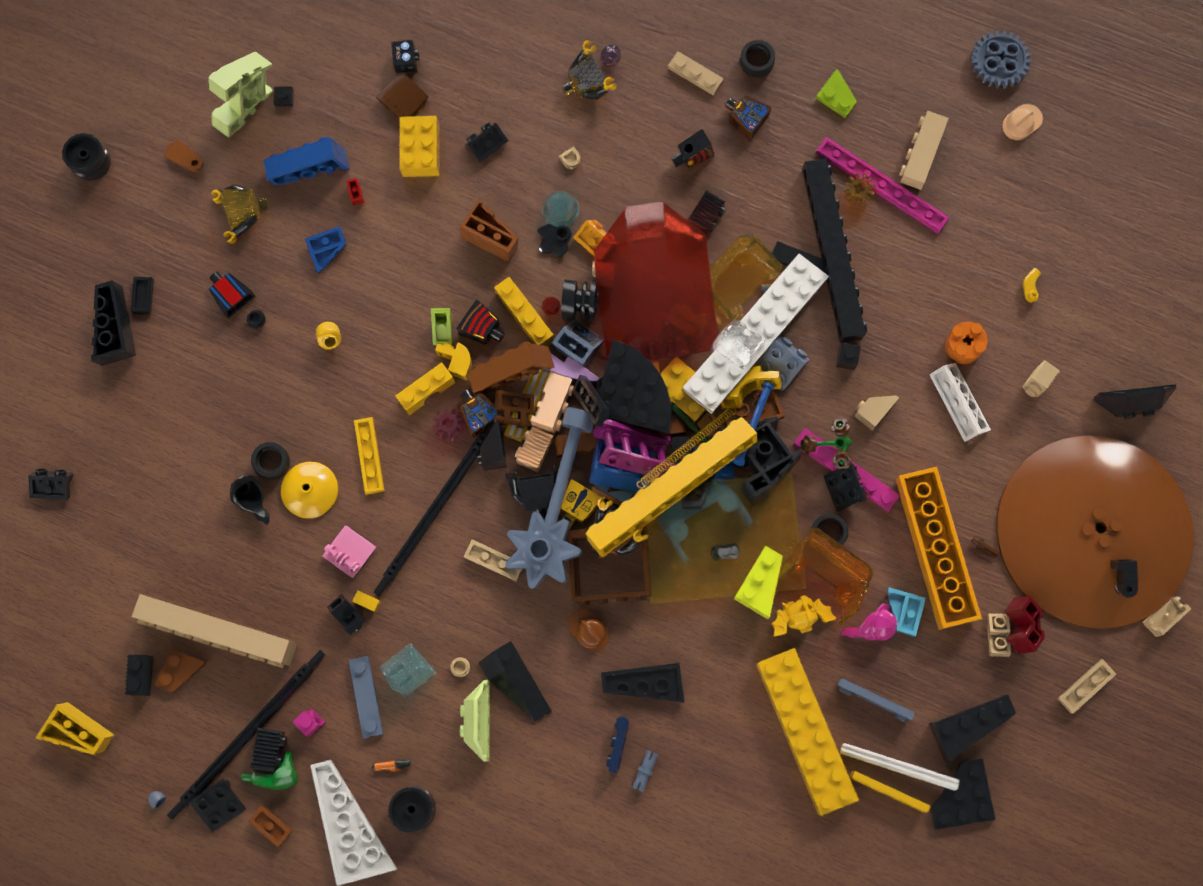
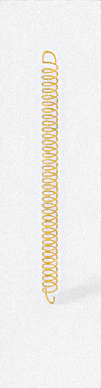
M723 412V413H722L721 415H719V417H717V418H721V419H722V416H723L725 419H729V416L727 415L728 418H726V417L724 416L725 413ZM717 418L714 419V423H713V424L716 426L715 429H717V427H719V426H717V425L715 424V422H717V420L720 421V419H717ZM688 440V442L681 446L683 447L681 449H683L685 453H683L682 450H676V454H671V458L668 457L666 458V462H661V466L659 467H661L663 471H661V469L659 468L660 472H664V470H666L662 467V465H664L665 468H669V466H671L667 463V459H671L673 463H671L670 460L669 463L674 464L676 460H679V458L676 459L674 455L679 457L677 455L679 451H681L683 455L686 454V452H688L684 449L686 445L690 447V449L687 448V450H691V448H693V446H696V444H698V442L700 441H697V443L694 442L695 445H693L692 443H690L692 440ZM656 466V470H654L658 473V475H656L655 472L653 473V470H651V474H646V476H644L646 478H641V483L642 479H646L648 481V483L646 484H649V482L651 481H649L647 477L650 480H654V478L656 477H654L652 473L655 476H659V474L661 473L657 471L658 466Z

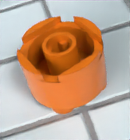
M961 322L951 330L945 340L946 354L959 364L973 363L987 347V334L979 323Z

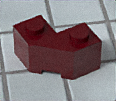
M1031 595L1013 598L1004 611L1016 625L1007 641L1018 654L1036 652L1045 638L1044 630H1041L1040 618H1043L1042 609Z

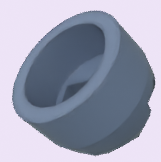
M152 792L148 797V802L154 809H158L165 803L167 797L161 792Z

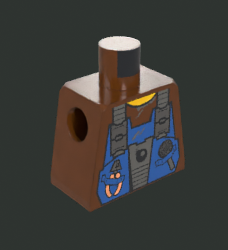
M747 95L743 96L739 103L729 98L725 104V107L732 111L729 122L749 141L770 116L772 108Z
M470 389L461 393L460 397L465 403L459 408L471 435L475 438L480 432L485 430L489 423L494 421L495 415L502 416V413L499 410H495V405L483 393H479L475 397Z

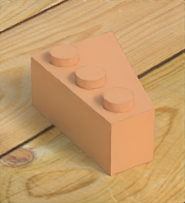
M550 372L542 392V398L536 406L538 408L537 412L530 420L532 426L555 436L556 431H560L562 413H565L569 403H566L568 396L572 397L574 385L571 378Z

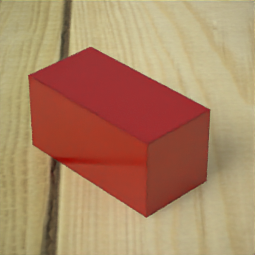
M358 179L347 180L346 183L353 205L365 203Z

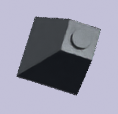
M499 422L494 423L480 448L481 454L477 455L478 464L483 467L484 471L507 468L503 435Z

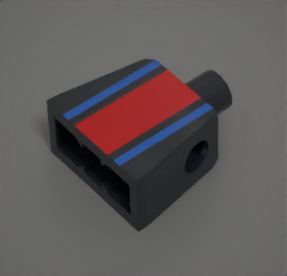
M214 272L209 278L214 283L209 288V291L228 319L255 297L250 288L230 273L222 277L219 272Z

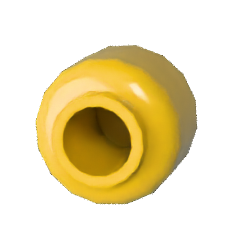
M323 322L318 325L315 333L318 344L328 350L339 346L342 338L339 327L333 322Z

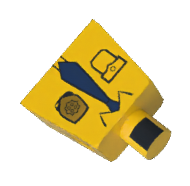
M571 479L560 511L565 513L563 519L570 522V528L575 520L584 524L598 508L597 502L602 497Z

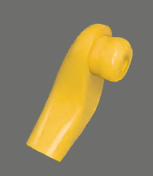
M1033 268L1022 282L1025 299L1030 303L1036 302L1039 297L1036 281L1041 272L1036 268Z

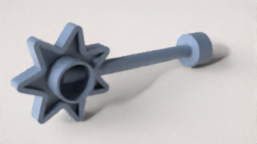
M567 407L561 425L569 428L570 431L545 520L540 513L533 512L528 531L509 530L507 532L508 537L518 550L505 565L509 569H526L528 586L532 589H537L547 575L561 583H566L568 577L564 562L582 555L580 548L565 542L571 525L570 522L566 519L559 522L557 520L581 433H591L594 425L584 410Z

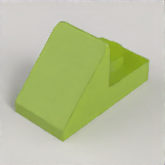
M431 308L433 345H443V343L452 345L453 317L450 308Z

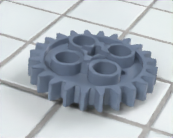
M996 30L994 36L989 32L987 37L983 35L981 40L977 41L972 50L973 53L970 58L973 60L970 65L975 66L973 72H979L977 78L983 77L982 83L989 81V87L995 83L997 89L1002 84L1005 89L1008 84L1013 87L1015 82L1019 83L1021 78L1024 79L1030 69L1031 60L1029 58L1031 53H1026L1029 47H1023L1025 41H1018L1020 36L1013 38L1012 32L1007 36L1006 31H1003L1002 35H1000L998 30Z

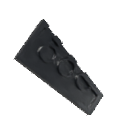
M680 663L601 672L603 693L685 703Z

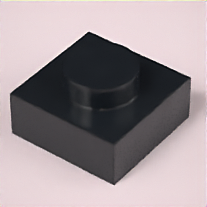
M292 86L274 87L275 107L293 106L294 89Z

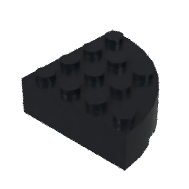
M613 339L599 391L600 397L610 410L608 419L671 435L673 410L669 390L663 377L652 362L641 352L628 344Z

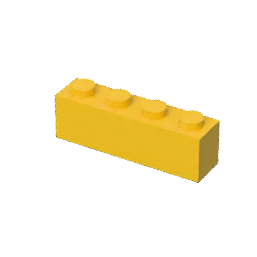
M510 277L494 287L496 295L533 344L548 346L554 341L553 333Z

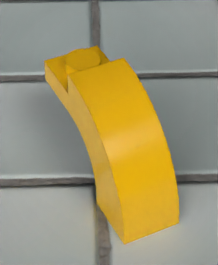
M753 366L721 403L722 409H729V407H731L730 409L732 407L741 408L743 399L749 393L763 389L762 385L764 382L772 383L774 389H781L782 382L779 371L762 372L761 366Z

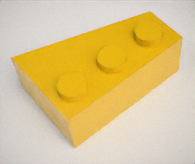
M66 702L55 706L36 739L50 741L53 744L68 746L71 749L95 755L106 750L114 734Z

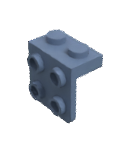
M781 336L774 340L755 366H761L762 372L779 371L782 385L781 389L778 390L784 391L810 359L807 358V354L803 350H797L792 346L793 343L788 338H782Z

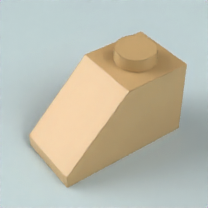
M895 395L871 397L866 402L862 400L855 408L857 413L854 417L873 430L899 397Z

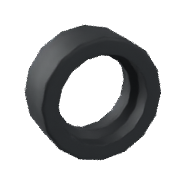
M753 40L743 47L740 65L747 75L762 77L772 70L775 62V52L768 42ZM754 50L764 52L768 56L767 64L761 67L750 65L747 61L748 53Z
M265 442L255 448L251 456V464L259 476L268 480H275L287 472L290 458L288 452L281 445L275 442ZM268 450L277 451L282 458L279 468L272 472L263 470L259 463L262 454Z
M833 513L819 516L813 522L810 529V538L813 544L825 552L839 549L848 537L846 522L840 516ZM826 521L834 522L840 528V538L833 544L824 543L818 536L819 526Z

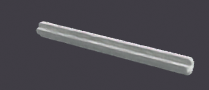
M843 743L840 753L951 790H957L959 787L958 779Z

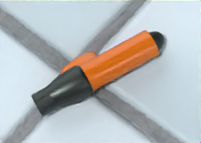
M400 759L375 763L371 768L375 771L389 769L391 772L399 771L406 766H411V760Z

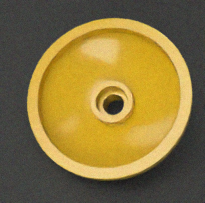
M304 462L294 466L285 475L281 484V498L285 507L292 514L300 518L313 519L326 514L334 506L338 497L339 488L335 475L328 467L317 462ZM310 485L309 490L304 491V486Z

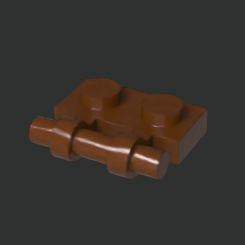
M497 390L495 410L502 411V416L495 415L494 423L499 422L501 426L515 425L517 428L532 427L531 421L526 419V414L531 415L534 413V395ZM510 412L518 413V418L510 417Z

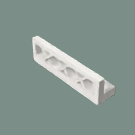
M956 363L944 365L929 374L964 442L991 430Z

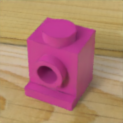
M312 708L309 711L304 710L293 721L307 737H311L325 724L324 720Z

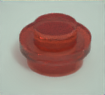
M555 297L544 299L542 302L543 312L547 315L557 314L560 310L559 300Z

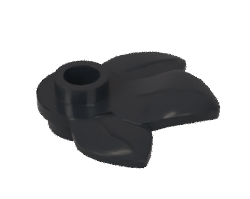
M547 224L537 230L539 235L544 238L539 247L540 252H555L557 257H561L567 252L568 242L572 237L571 230L567 226L556 227L552 224ZM561 233L566 234L564 238L559 237Z

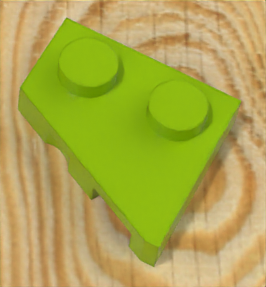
M837 69L816 96L818 101L844 118L849 115L857 103Z

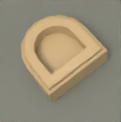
M574 146L559 156V160L568 169H575L580 165V154Z

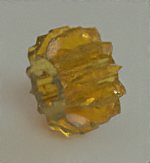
M856 173V180L850 176L851 184L845 182V186L850 187V189L844 190V193H851L847 199L851 200L854 197L853 204H856L858 199H860V204L864 205L863 198L870 202L871 199L868 197V194L875 195V192L870 191V189L876 188V185H869L873 181L872 178L865 181L867 178L865 173L862 179H860L859 173ZM861 184H863L864 186L862 187L865 188L864 192L861 191L859 194H857L856 192L858 191L855 190V187H859Z

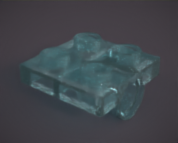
M411 643L380 667V670L386 675L388 685L394 691L399 690L405 698L436 673Z

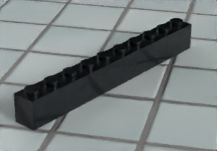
M827 158L805 161L802 172L821 258L826 260L827 264L825 265V274L829 277L826 281L840 343L861 340L867 333V324L862 319L863 307L858 301L859 289L854 283L855 271L850 265L851 253L847 251L846 247L847 235L842 230L843 218L839 216V200L835 198L834 194L836 186L834 181H831L832 168L827 163Z

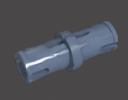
M649 750L646 751L641 767L639 766L637 769L639 772L632 785V788L638 789L641 792H644L650 775H653L652 769L659 754L653 752L651 757L652 751Z

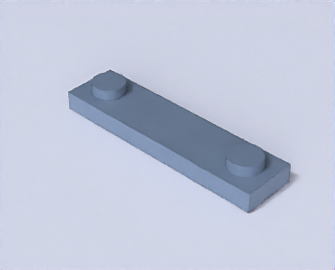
M369 656L349 660L363 738L382 735L384 733Z
M843 678L839 679L836 687L840 688L839 692L848 696L853 694L894 713V718L900 721L912 720L915 715L913 711Z

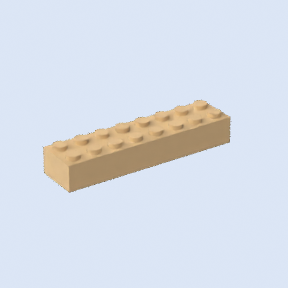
M141 594L132 614L133 618L138 619L137 623L172 634L175 630L174 635L191 639L193 636L192 640L207 645H210V642H212L211 646L226 651L230 647V652L245 657L249 653L248 658L265 662L268 659L267 664L281 668L284 665H291L298 644Z

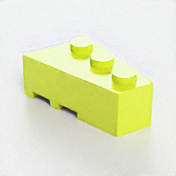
M767 546L764 547L734 599L764 618L769 619L783 556Z

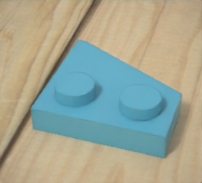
M888 587L887 594L891 613L897 619V632L915 637L926 598Z

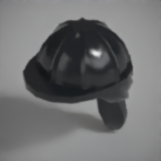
M251 474L240 476L231 484L230 499L232 503L243 511L252 512L258 521L268 525L270 515L263 508L264 491L260 482Z

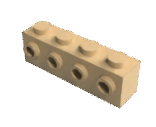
M927 111L925 117L921 116L917 127H920L919 133L915 132L911 142L914 143L913 149L909 148L905 158L908 160L907 165L903 164L899 174L902 176L900 183L919 190L922 189L947 124V117Z

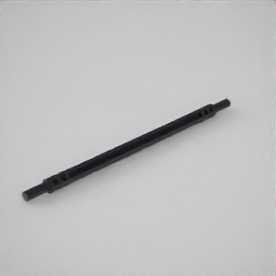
M494 421L489 423L483 432H480L396 557L383 573L384 577L373 591L374 594L380 597L388 583L394 580L403 564L477 458V455L480 454V448L492 429Z
M321 649L307 664H303L202 775L180 797V801L167 814L171 820L186 805H190L189 801L204 790L254 736L258 728H261L314 671L313 668L326 655Z

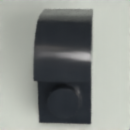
M342 594L327 606L330 613L341 623L349 635L359 631L366 621Z

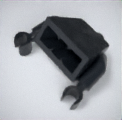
M556 465L553 466V473L518 478L516 471L513 470L515 475L513 478H509L508 473H506L505 477L509 482L511 495L520 506L525 507L526 511L534 510V512L540 513L545 519L546 508L549 506L558 474Z

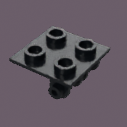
M852 462L847 469H837L823 476L837 512L867 500L866 496L868 495L864 487H861L864 484L859 483L861 477H858L857 466H854Z
M221 779L189 801L211 832H214L246 810V807L230 788L231 784L228 780Z

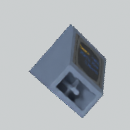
M574 319L562 328L552 342L553 350L565 358L569 356L586 368L605 342V339Z

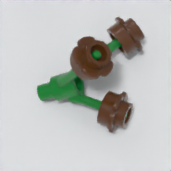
M842 418L833 421L831 431L838 436L835 441L817 442L815 437L805 435L800 443L801 449L806 454L815 452L817 446L835 445L837 448H841L842 451L837 452L832 457L834 466L837 469L849 468L852 459L846 450L852 445V440L846 436L850 430L848 420Z

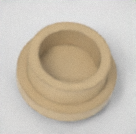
M462 657L454 659L450 666L452 674L456 677L466 676L470 671L469 661Z

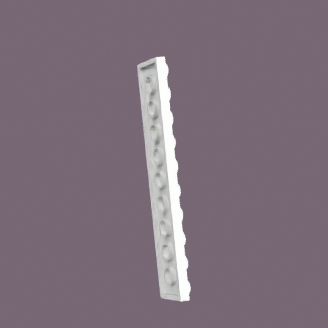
M798 254L736 326L740 335L748 336L754 340L753 343L758 348L754 354L750 351H744L741 357L733 351L738 347V342L735 339H729L727 346L721 343L684 385L682 391L712 414L829 276Z

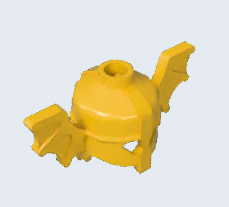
M803 595L800 596L797 602L782 603L784 610L779 609L776 611L777 618L771 623L774 627L773 636L786 634L787 622L790 628L798 629L802 634L812 631L811 626L818 620V616L824 623L833 621L836 617L831 612V606L823 605L820 599H816L813 602L811 598Z

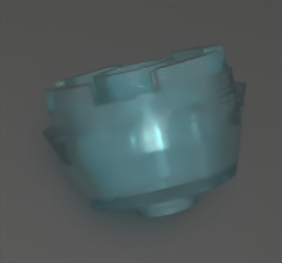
M557 191L546 198L542 211L545 219L550 224L558 227L569 226L578 217L579 204L571 194Z

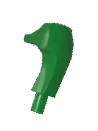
M285 753L284 760L275 773L262 774L255 771L253 774L243 773L242 781L274 790L288 789L298 783V774L292 761V753Z

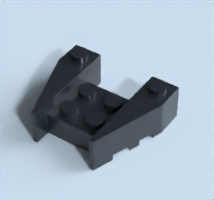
M777 416L758 422L755 430L757 432V442L748 448L744 458L755 473L754 476L743 482L741 490L752 506L767 498L798 463L802 454V449L791 453L774 430L779 419Z

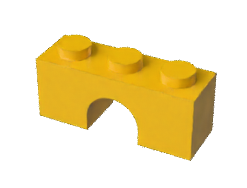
M441 362L395 396L410 416L425 405L424 401L436 392L442 393L452 386L455 380Z

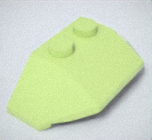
M483 680L464 700V705L460 707V716L464 717V725L460 726V737H464V742L483 761H489L490 681Z

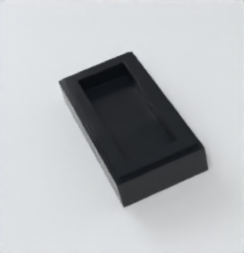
M153 277L133 278L132 314H151Z

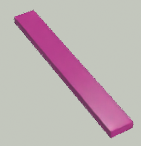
M828 137L824 139L816 150L817 155L823 159L827 158L829 163L937 234H939L950 217Z

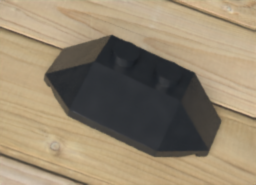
M1176 384L1099 392L1094 396V401L1116 417L1124 416V419H1131L1140 414H1143V417L1155 415V412L1163 407L1177 387Z

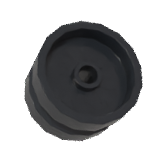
M87 133L76 134L69 138L63 146V161L80 179L87 181L97 180L109 170L111 164L110 154L93 135Z
M417 786L403 788L391 798L388 807L389 818L392 824L401 831L407 833L421 831L434 820L436 802L432 794L424 788ZM409 806L415 807L414 813L411 814Z

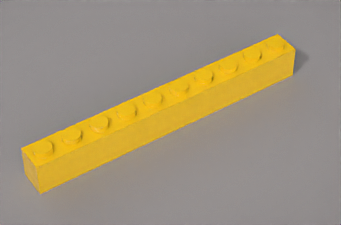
M742 417L738 420H733L722 432H717L707 443H702L695 452L686 455L679 464L671 466L664 475L655 478L648 487L640 489L632 499L624 501L617 510L608 513L598 524L592 525L586 532L588 542L603 558L630 538L634 531L646 526L731 462L736 456H739L757 442V432Z

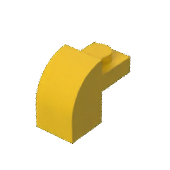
M457 343L456 349L450 344H437L435 349L437 356L451 360L448 368L450 374L468 381V371L472 370V359L467 348L461 343Z

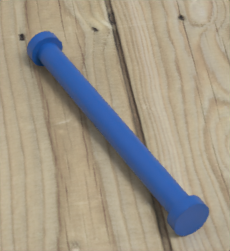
M770 382L763 383L762 393L749 423L754 430H756L770 391L774 389V385ZM747 450L733 459V463L743 466Z

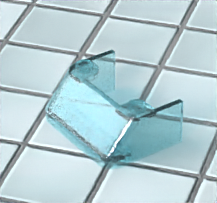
M714 479L702 509H682V499H680L658 516L660 527L683 565L688 564L689 560L679 544L688 535V527L684 520L718 502L725 511L736 509L747 528L753 523L739 497L723 480Z

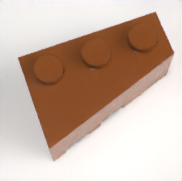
M478 199L460 226V237L509 262L518 249V237L503 222H500L495 217V214L491 210L489 211L483 205V202Z

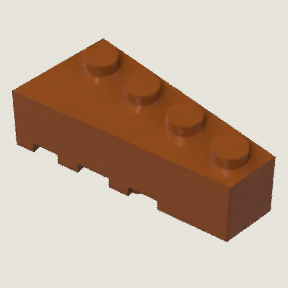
M523 342L519 344L518 348L506 350L503 352V355L492 357L485 364L475 365L474 369L468 371V376L473 393L487 394L505 387L506 382H518L522 380V376H534L539 374V370L542 368L550 370L555 368L549 346Z

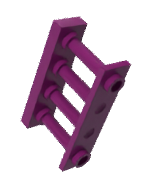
M608 419L602 427L596 426L593 430L594 437L604 439L606 445L599 463L644 475L651 474V470L658 475L654 471L656 466H658L657 471L661 474L655 476L652 473L656 478L664 475L669 469L662 465L666 470L660 472L659 468L661 471L663 469L659 466H661V462H666L664 452L671 443L670 436ZM613 442L622 444L623 450L614 448ZM631 447L639 448L641 455L632 453ZM648 451L656 453L658 460L650 458Z

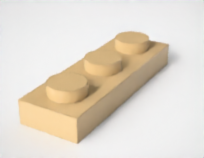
M680 52L676 53L668 65L669 70L713 96L724 80L721 76Z
M471 540L463 556L517 582L523 570L507 568L505 564L511 557L474 540Z
M1100 659L1057 699L1073 714L1108 683L1116 673L1103 659Z

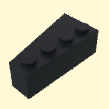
M113 280L95 285V319H93L94 338H92L93 354H91V361L104 366L136 356L123 286Z
M1007 694L929 724L944 761H951L1014 716L1016 711Z

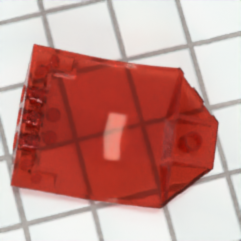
M664 202L625 207L594 250L596 283L607 361L613 339L628 344L641 352L650 361L716 350L720 345L706 234Z

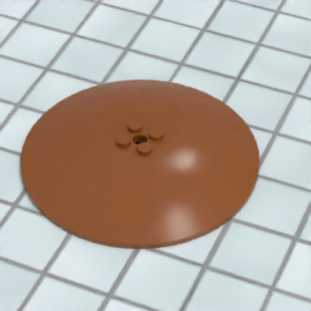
M1076 436L1053 442L1041 448L1027 458L1013 473L1001 496L997 514L998 546L1004 565L1014 583L1025 596L1031 595L1044 612L1063 622L1076 626L1098 629L1115 628L1132 624L1152 615L1163 607L1179 589L1185 579L1193 554L1194 530L1192 517L1186 499L1176 481L1149 454L1131 444L1114 438ZM1097 523H1101L1104 526V533L1101 534L1096 531L1095 526ZM1132 559L1137 561L1138 592L1134 597H1124L1115 591L1117 573L1116 569L1111 568L1110 560Z

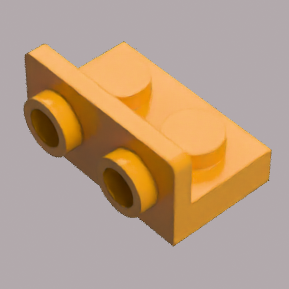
M586 220L573 238L601 262L612 248L617 247L619 243L615 241L616 237L610 232L606 233L602 229L603 226L598 221Z

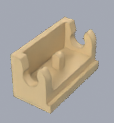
M1172 597L1163 607L1142 621L1155 637L1164 635L1191 610L1188 605H1182L1179 602L1180 597Z

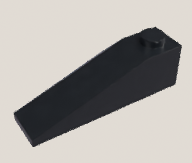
M512 641L496 649L478 662L487 679L534 721L552 711Z

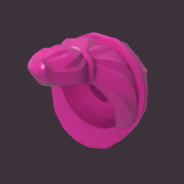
M883 603L876 612L866 617L860 627L845 628L842 630L841 636L849 638L863 637L871 641L887 640L897 631V619L891 613L890 606Z

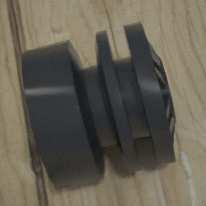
M564 279L561 306L562 319L574 320L576 312H580L581 320H585L586 312H589V321H594L595 314L598 311L599 300L597 282L592 281L591 289L588 290L587 281L583 282L582 289H578L577 280Z

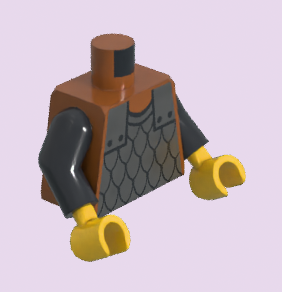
M605 497L598 500V510L595 515L594 524H598L608 513L613 512L611 509H607L612 505L611 500L607 504L604 503ZM638 529L634 531L630 538L612 550L611 553L615 556L632 553L643 540L648 539V535L641 536L643 529ZM595 549L592 550L600 559L602 558Z

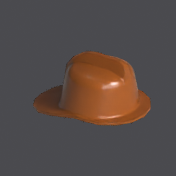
M581 608L570 615L568 628L582 647L588 651L595 652L600 651L608 644L609 630L592 610Z

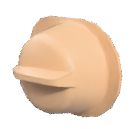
M1023 104L1004 119L1003 131L1010 139L1022 140L1040 127L1043 116L1040 109L1036 106Z

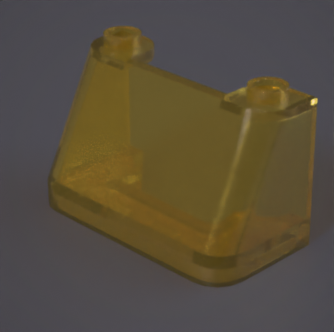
M755 234L741 235L732 242L696 281L693 289L729 320H738L743 315L744 307L742 304L764 280H774L777 278L783 266Z

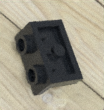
M488 122L481 127L482 131L479 134L473 133L466 138L468 142L464 145L466 148H469L478 162L484 160L509 141L496 122L492 124Z
M44 468L36 469L35 472L28 476L29 498L68 500L70 498L69 479L73 477V473L66 472L64 469L55 470L54 472Z

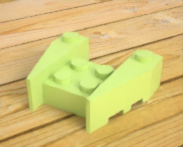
M255 51L221 67L210 75L209 90L226 102L212 112V126L229 138L246 123L244 121L249 113L253 115L256 111L254 107L262 100L265 101L273 92V89L266 85L265 71L272 66V63Z

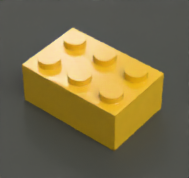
M437 116L400 117V171L403 177L439 176V122Z
M676 356L662 371L661 376L669 390L671 403H675L695 424L707 410L682 391L684 385L696 372Z

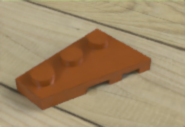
M775 389L770 391L759 422L776 416L779 418L778 420L784 419V413ZM762 391L757 392L752 398L742 403L741 408H735L736 413L732 415L731 411L727 412L726 414L729 416V419L724 418L726 426L728 427L730 422L738 420L740 417L746 422H750Z

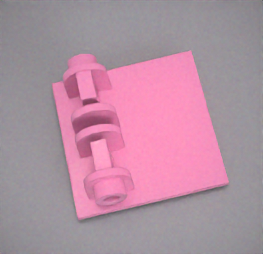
M345 525L332 544H328L324 548L326 552L323 554V557L351 578H354L376 549V546Z

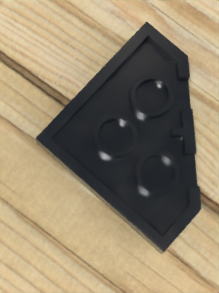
M983 759L961 762L952 778L959 780L958 789L951 790L944 787L941 795L930 808L935 830L996 820Z

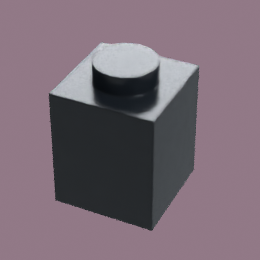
M841 343L838 350L836 367L855 370L858 365L861 346Z

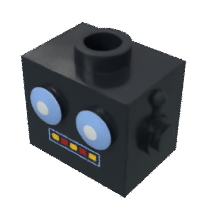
M413 39L391 42L395 72L417 71V61L420 60L418 49L415 50Z

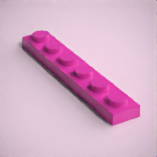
M805 428L793 445L801 449L800 443L805 435L815 437L817 442H823V440ZM817 446L815 452L807 454L831 472L837 470L832 462V457L839 451L832 446ZM851 461L854 466H857L858 477H861L859 483L864 484L861 487H864L868 495L866 497L888 512L900 495Z

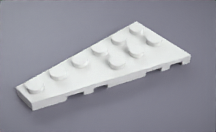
M332 760L311 765L337 886L397 870Z

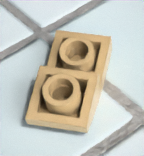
M988 614L989 656L1010 657L1011 655L1010 643L1007 641L1011 632L1007 614Z

